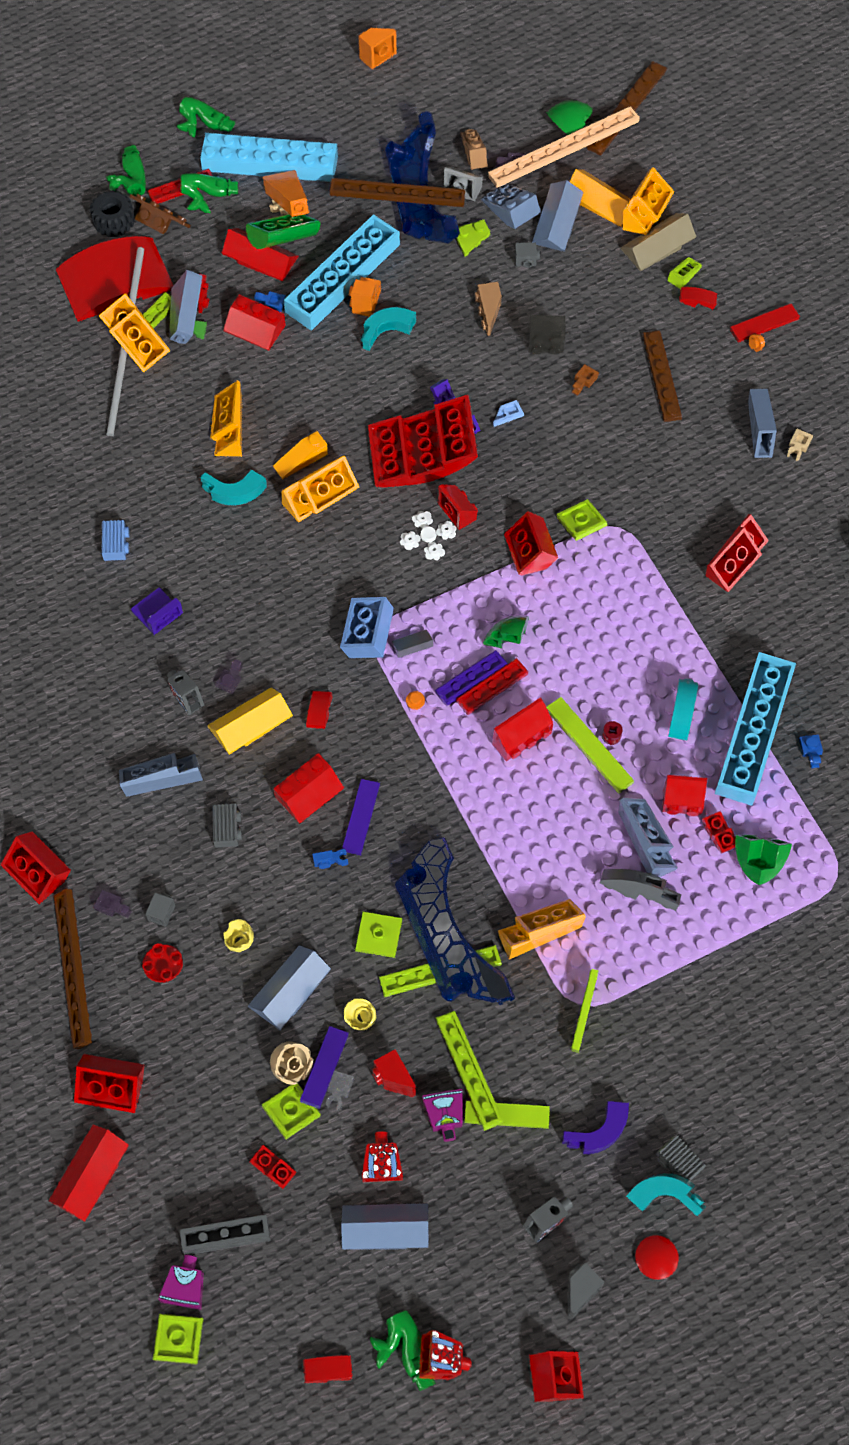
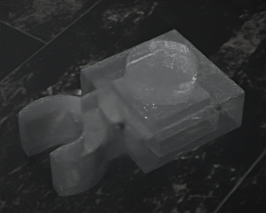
M334 1070L328 1087V1092L333 1094L326 1100L327 1107H330L332 1101H337V1110H341V1097L348 1098L354 1081L353 1076Z

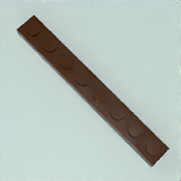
M652 61L611 115L630 106L636 111L664 75L667 68ZM620 131L588 145L587 149L601 156Z
M337 178L331 179L330 196L464 207L466 191L464 189Z
M64 889L54 896L72 1045L73 1049H81L92 1043V1034L87 1009V995L84 985L72 889Z

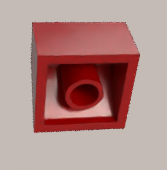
M441 484L438 486V505L458 530L477 520V507L474 503L469 502L463 490H460L457 485Z
M667 775L663 789L662 812H667L671 815L678 813L687 814L688 816L702 815L707 778Z
M396 1049L373 1061L372 1076L378 1086L381 1084L385 1090L409 1097L416 1096V1085Z
M547 1351L529 1355L535 1402L584 1398L578 1352Z

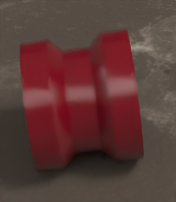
M615 721L605 724L602 733L604 742L609 745H615L620 742L623 732L621 724Z

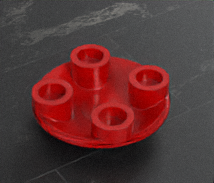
M157 943L144 956L142 968L149 979L164 983L173 980L179 975L183 967V958L175 947Z
M653 1235L640 1242L636 1249L635 1259L641 1273L651 1279L660 1280L674 1273L678 1266L679 1256L675 1245L669 1239Z

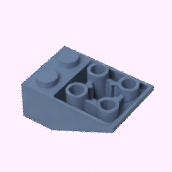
M508 183L487 193L481 199L507 226L514 229L541 213L536 194Z

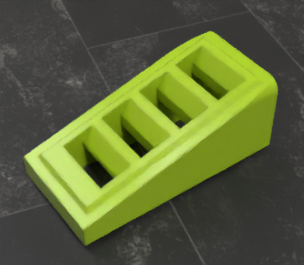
M690 257L686 258L670 272L668 282L681 289L702 268V264ZM688 263L692 264L691 266L694 267V268L692 269V268L688 267L687 264H688Z

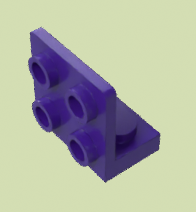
M161 588L156 589L131 608L132 613L153 635L183 614L181 602L177 598L171 600Z

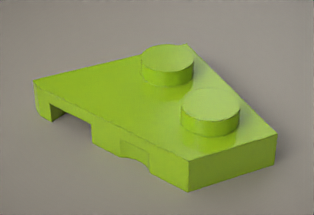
M485 220L467 224L453 230V232H457L456 240L464 256H467L473 248L480 245L481 241L490 236V230Z

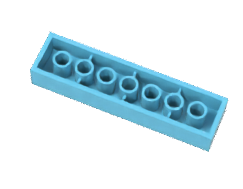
M205 133L200 159L202 171L210 169L211 172L267 176L295 170L299 179L331 182V179L335 177L338 151L337 144Z
M372 215L284 299L285 313L312 331L349 295L350 286H354L356 279L366 278L400 245V232L380 218Z
M761 652L758 653L716 787V795L753 805L796 663Z

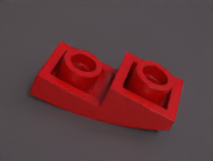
M200 274L202 275V282L197 306L198 313H202L203 309L208 307L210 300L207 298L209 284L206 283V275Z
M682 287L680 289L679 301L694 308L697 304H701L713 310L717 305V293L702 288Z
M313 691L306 721L307 728H326L329 719L328 710L333 698L332 692Z
M721 811L702 819L708 834L721 854L735 848L736 837L732 828L728 827Z
M264 1145L259 1148L249 1161V1163L282 1189L296 1174L295 1170Z
M351 1355L303 1360L305 1383H326L327 1381L352 1379Z

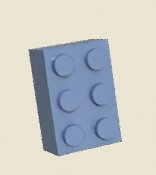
M386 597L351 598L340 648L349 658H383L394 607Z

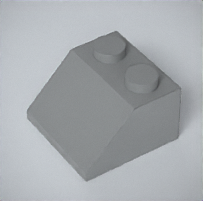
M445 167L444 188L466 190L465 198L475 201L482 188V176L454 167Z

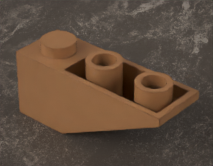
M468 129L465 132H461L470 168L487 167L486 147L477 130Z
M498 282L479 284L478 290L475 292L476 303H480V306H478L479 316H483L482 329L486 330L487 336L491 334L501 306V292Z

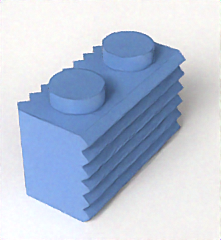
M124 520L102 521V556L104 561L126 560V554L129 553V543L126 542V538H129L130 534L129 527L125 526Z

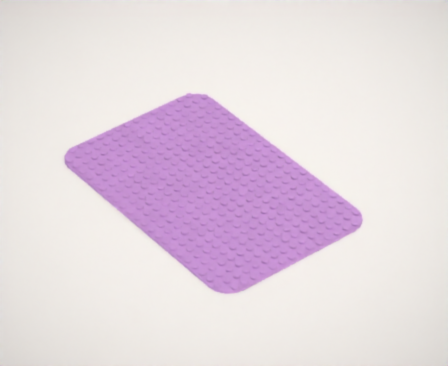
M606 526L577 541L571 537L555 544L554 547L558 559L546 570L521 576L518 575L515 563H512L392 616L383 658H377L516 916L571 899L585 913L586 918L581 928L534 949L556 988L565 998L578 1005H582L590 970H599L590 1005L593 1007L610 1003L821 899L831 891L838 877V861L833 848L771 750L752 806L715 794L742 704L642 544L632 533L612 526ZM516 615L529 616L525 634L523 633L521 644L503 641L502 648L483 644L489 630L500 620ZM424 630L429 632L433 639V647L400 658L397 657L391 641ZM495 650L499 652L508 664L517 658L528 670L527 676L469 715L465 713L456 701L446 707L435 693L437 688ZM686 678L698 682L695 707L687 741L668 737L679 679ZM418 691L424 695L425 704L422 708L413 710L407 706L406 697L410 692ZM540 697L546 707L562 697L632 777L634 784L618 794L553 718V730L547 738L539 739L532 748L524 749L517 758H511L507 762L492 745L494 728ZM610 721L618 722L623 729L621 740L615 745L607 744L602 738L603 728ZM667 775L707 778L702 815L688 816L682 813L671 815L667 812H662L663 789ZM622 798L645 799L674 846L669 853L678 868L660 878L667 880L666 888L682 894L676 911L665 908L655 901L648 900L640 894L634 900L600 884L602 872L606 869H628L646 873L618 813L619 803ZM721 811L728 827L732 828L735 837L736 835L743 834L756 835L760 838H775L792 844L788 859L773 879L758 885L751 881L743 872L737 859L736 848L722 854L719 852L708 834L702 819Z

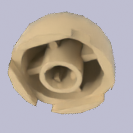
M290 1041L276 1047L270 1058V1067L274 1076L280 1081L291 1085L298 1084L296 1082H299L301 1079H306L311 1072L313 1064L309 1049L300 1043Z

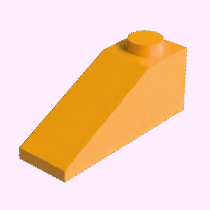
M316 431L297 443L273 467L279 476L284 479L328 455L327 443L320 433Z

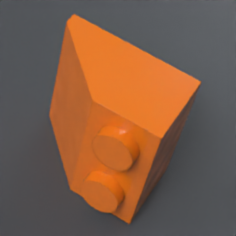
M370 28L359 35L360 59L371 69L397 54L395 29Z

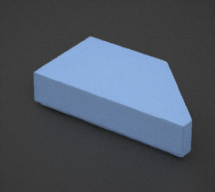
M517 400L500 406L498 414L493 421L494 427L524 416Z

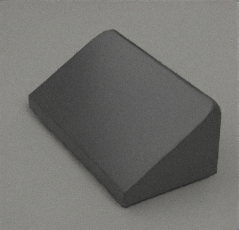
M427 630L391 641L398 658L433 647V639Z

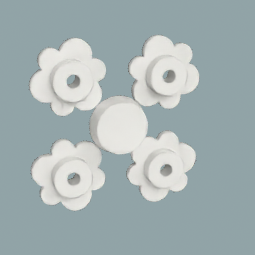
M418 511L416 515L412 516V521L415 522L416 527L422 528L420 536L415 535L413 531L403 533L400 544L404 545L405 549L411 550L413 547L419 546L418 542L421 539L425 542H430L428 547L424 548L425 557L427 559L439 560L441 556H444L445 550L442 549L441 544H436L432 541L436 539L437 535L442 536L443 539H448V537L454 538L457 528L452 526V522L446 521L444 524L440 523L435 531L434 528L429 527V524L433 522L431 513Z

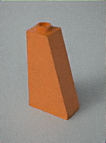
M295 170L263 176L266 194L292 217L309 213L307 198Z

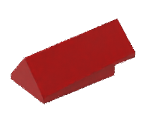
M239 228L228 229L222 250V255L237 260L238 264L284 281L299 257L277 245L257 249L250 243L246 231Z
M751 514L746 516L707 565L705 576L727 592L733 588L762 555L760 550L769 541Z
M92 1125L51 1195L49 1202L85 1222L118 1168V1163L129 1147V1144L109 1130Z

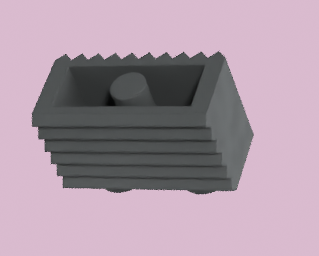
M236 804L213 805V842L215 848L239 846L238 840H242V829L238 828V822L242 821L241 810H237Z
M677 1134L656 1153L658 1156L657 1161L663 1168L668 1167L673 1174L682 1176L689 1181H692L706 1167Z

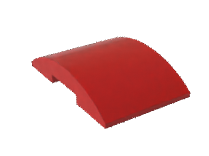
M134 236L105 241L75 254L56 269L78 322L100 315L125 293L128 297L130 296L138 247L144 248V255L136 299L142 297L144 300L171 291L174 285L153 238Z
M469 395L435 404V409L404 419L399 415L368 425L375 486L385 488L434 481L459 471L478 458Z

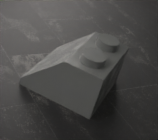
M586 1263L582 1267L578 1264L568 1276L570 1279L567 1285L568 1317L571 1320L601 1290L605 1283Z

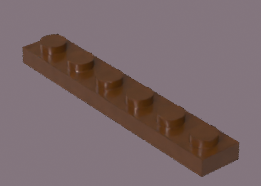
M661 331L644 332L643 339L664 422L682 420Z

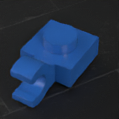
M270 291L268 295L256 292L254 299L260 304L282 312L286 295Z
M819 734L800 737L799 742L803 757L809 756L811 768H819V763H821L820 755L823 753Z
M341 849L337 852H332L331 850L314 853V866L326 869L331 864H334V862L340 866L348 865V859H340L342 855H347L346 849Z

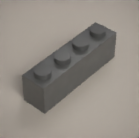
M266 1215L180 1229L182 1251L185 1255L271 1241Z

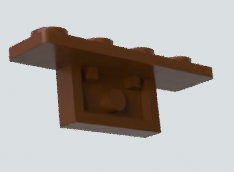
M130 194V198L142 204L135 220L162 234L166 233L172 220L190 228L191 225L186 223L187 219L179 215L177 218L172 216L173 212L166 208L163 211L158 209L160 205L152 201L150 203L145 202L146 198L139 194L136 197Z

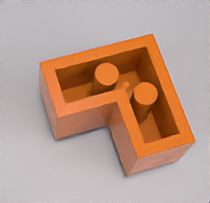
M365 277L355 280L354 286H350L349 290L352 313L368 317L374 313L381 292L380 280Z

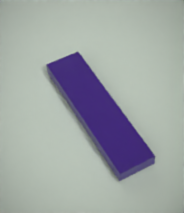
M495 650L437 688L435 693L447 707L456 701L458 697L508 663Z
M365 779L360 781L342 849H346L347 853L362 855L380 787L378 782Z
M329 1026L301 1096V1103L320 1109L349 1036L348 1032Z

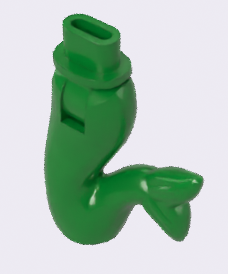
M185 97L181 101L179 112L187 119V122L177 125V128L188 132L193 138L196 135V114L207 127L213 130L230 132L235 125V121L230 120L229 116L224 115L200 100Z
M132 145L125 148L122 155L123 169L130 178L124 175L106 176V179L110 183V191H115L120 185H123L129 195H143L146 190L144 167L137 147Z
M182 174L180 190L182 194L193 198V201L187 207L188 210L195 211L200 209L204 213H211L197 188L214 197L230 196V194H238V181H230V179L227 181V179L205 174Z
M406 1310L387 1319V1340L370 1337L371 1345L378 1351L376 1358L378 1369L389 1359L391 1353L397 1348L400 1339L403 1338L402 1362L407 1374L413 1378L412 1382H416L419 1391L436 1384L434 1379L419 1378L422 1336L409 1312Z

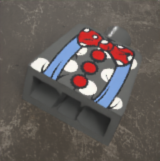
M172 670L167 674V681L171 692L188 716L205 706L198 686L184 670L179 672ZM189 693L197 701L193 705L189 703L186 697Z
M566 1196L559 1201L553 1197L530 1214L523 1227L537 1244L565 1220L568 1215L567 1211L573 1205ZM534 1224L539 1227L538 1230L534 1227Z

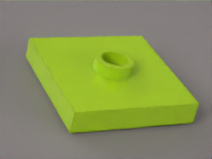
M588 499L557 514V519L575 541L607 526V521Z
M363 912L355 951L395 958L402 918Z
M299 1084L290 1085L262 1104V1108L285 1139H288L320 1117L317 1108L300 1102L303 1090Z
M159 1314L153 1360L198 1364L203 1318Z

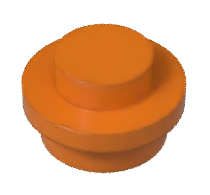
M759 334L751 335L749 338L750 348L756 352L762 350L765 346L763 336Z
M410 692L406 697V704L409 708L418 710L424 706L425 697L421 692Z

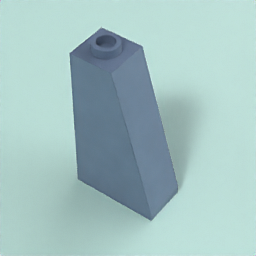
M186 270L171 288L169 339L180 344H186L193 336L202 275Z
M750 389L748 406L754 458L772 457L777 429L768 389Z

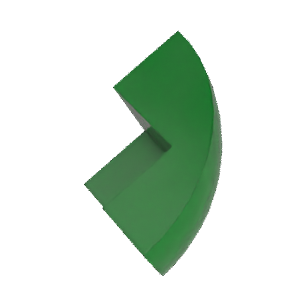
M569 100L553 106L548 110L547 115L567 135H570L584 127L585 121L591 115L593 108L586 103Z
M516 615L500 620L489 630L483 644L502 648L503 641L521 644L523 633L525 634L529 616Z
M736 835L735 839L738 862L746 876L758 885L767 883L780 872L788 859L792 844L775 838H760L756 835Z

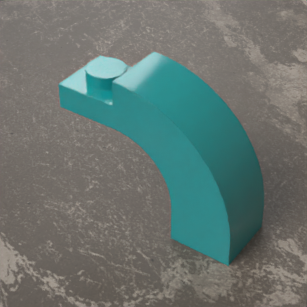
M393 307L382 309L372 314L364 323V333L361 338L363 349L370 351L376 338L387 330H398L410 334L416 323V312L405 308Z
M250 470L241 481L233 484L222 483L207 473L201 476L202 488L206 492L211 493L213 501L224 505L248 503L257 498L267 488L266 478L253 470Z
M687 678L679 679L668 737L688 740L698 682Z
M664 1173L648 1177L637 1184L626 1196L641 1211L645 1210L656 1197L661 1195H670L679 1199L696 1216L706 1208L703 1204L704 1200L698 1194L690 1192L695 1187V1184L675 1174Z

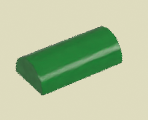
M287 214L246 224L247 237L250 243L257 249L312 237L320 229L319 220L304 214L293 217Z

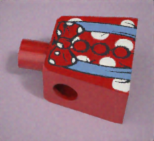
M376 1132L375 1144L366 1145L362 1172L363 1182L403 1181L397 1144L388 1143L387 1132Z
M432 1330L422 1335L419 1378L453 1379L459 1376L462 1370L468 1371L470 1369L471 1358L462 1356L463 1345L461 1342Z

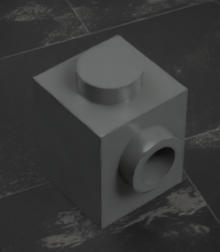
M536 242L515 243L516 266H524L526 268L536 266V261L540 260V250L536 249Z
M154 893L145 913L147 920L167 927L176 906L172 896L166 893H161V895Z

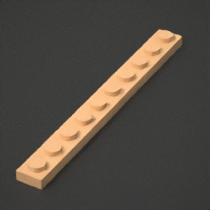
M630 106L488 172V177L498 188L639 122V116Z

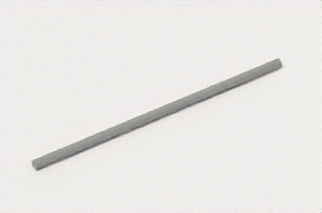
M142 247L137 248L129 296L134 304L136 303L144 248ZM122 346L107 436H114L127 352Z

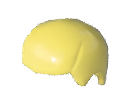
M241 919L229 922V928L224 932L225 945L230 951L242 952L248 949L254 941V932L251 926ZM243 937L241 940L235 943V940L237 938Z
M353 999L344 1008V1020L355 1030H367L373 1026L376 1020V1009L366 999ZM358 1014H360L363 1022L358 1020Z

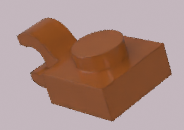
M584 364L575 375L574 380L576 382L573 385L572 393L578 396L584 386L590 388L599 377V372Z

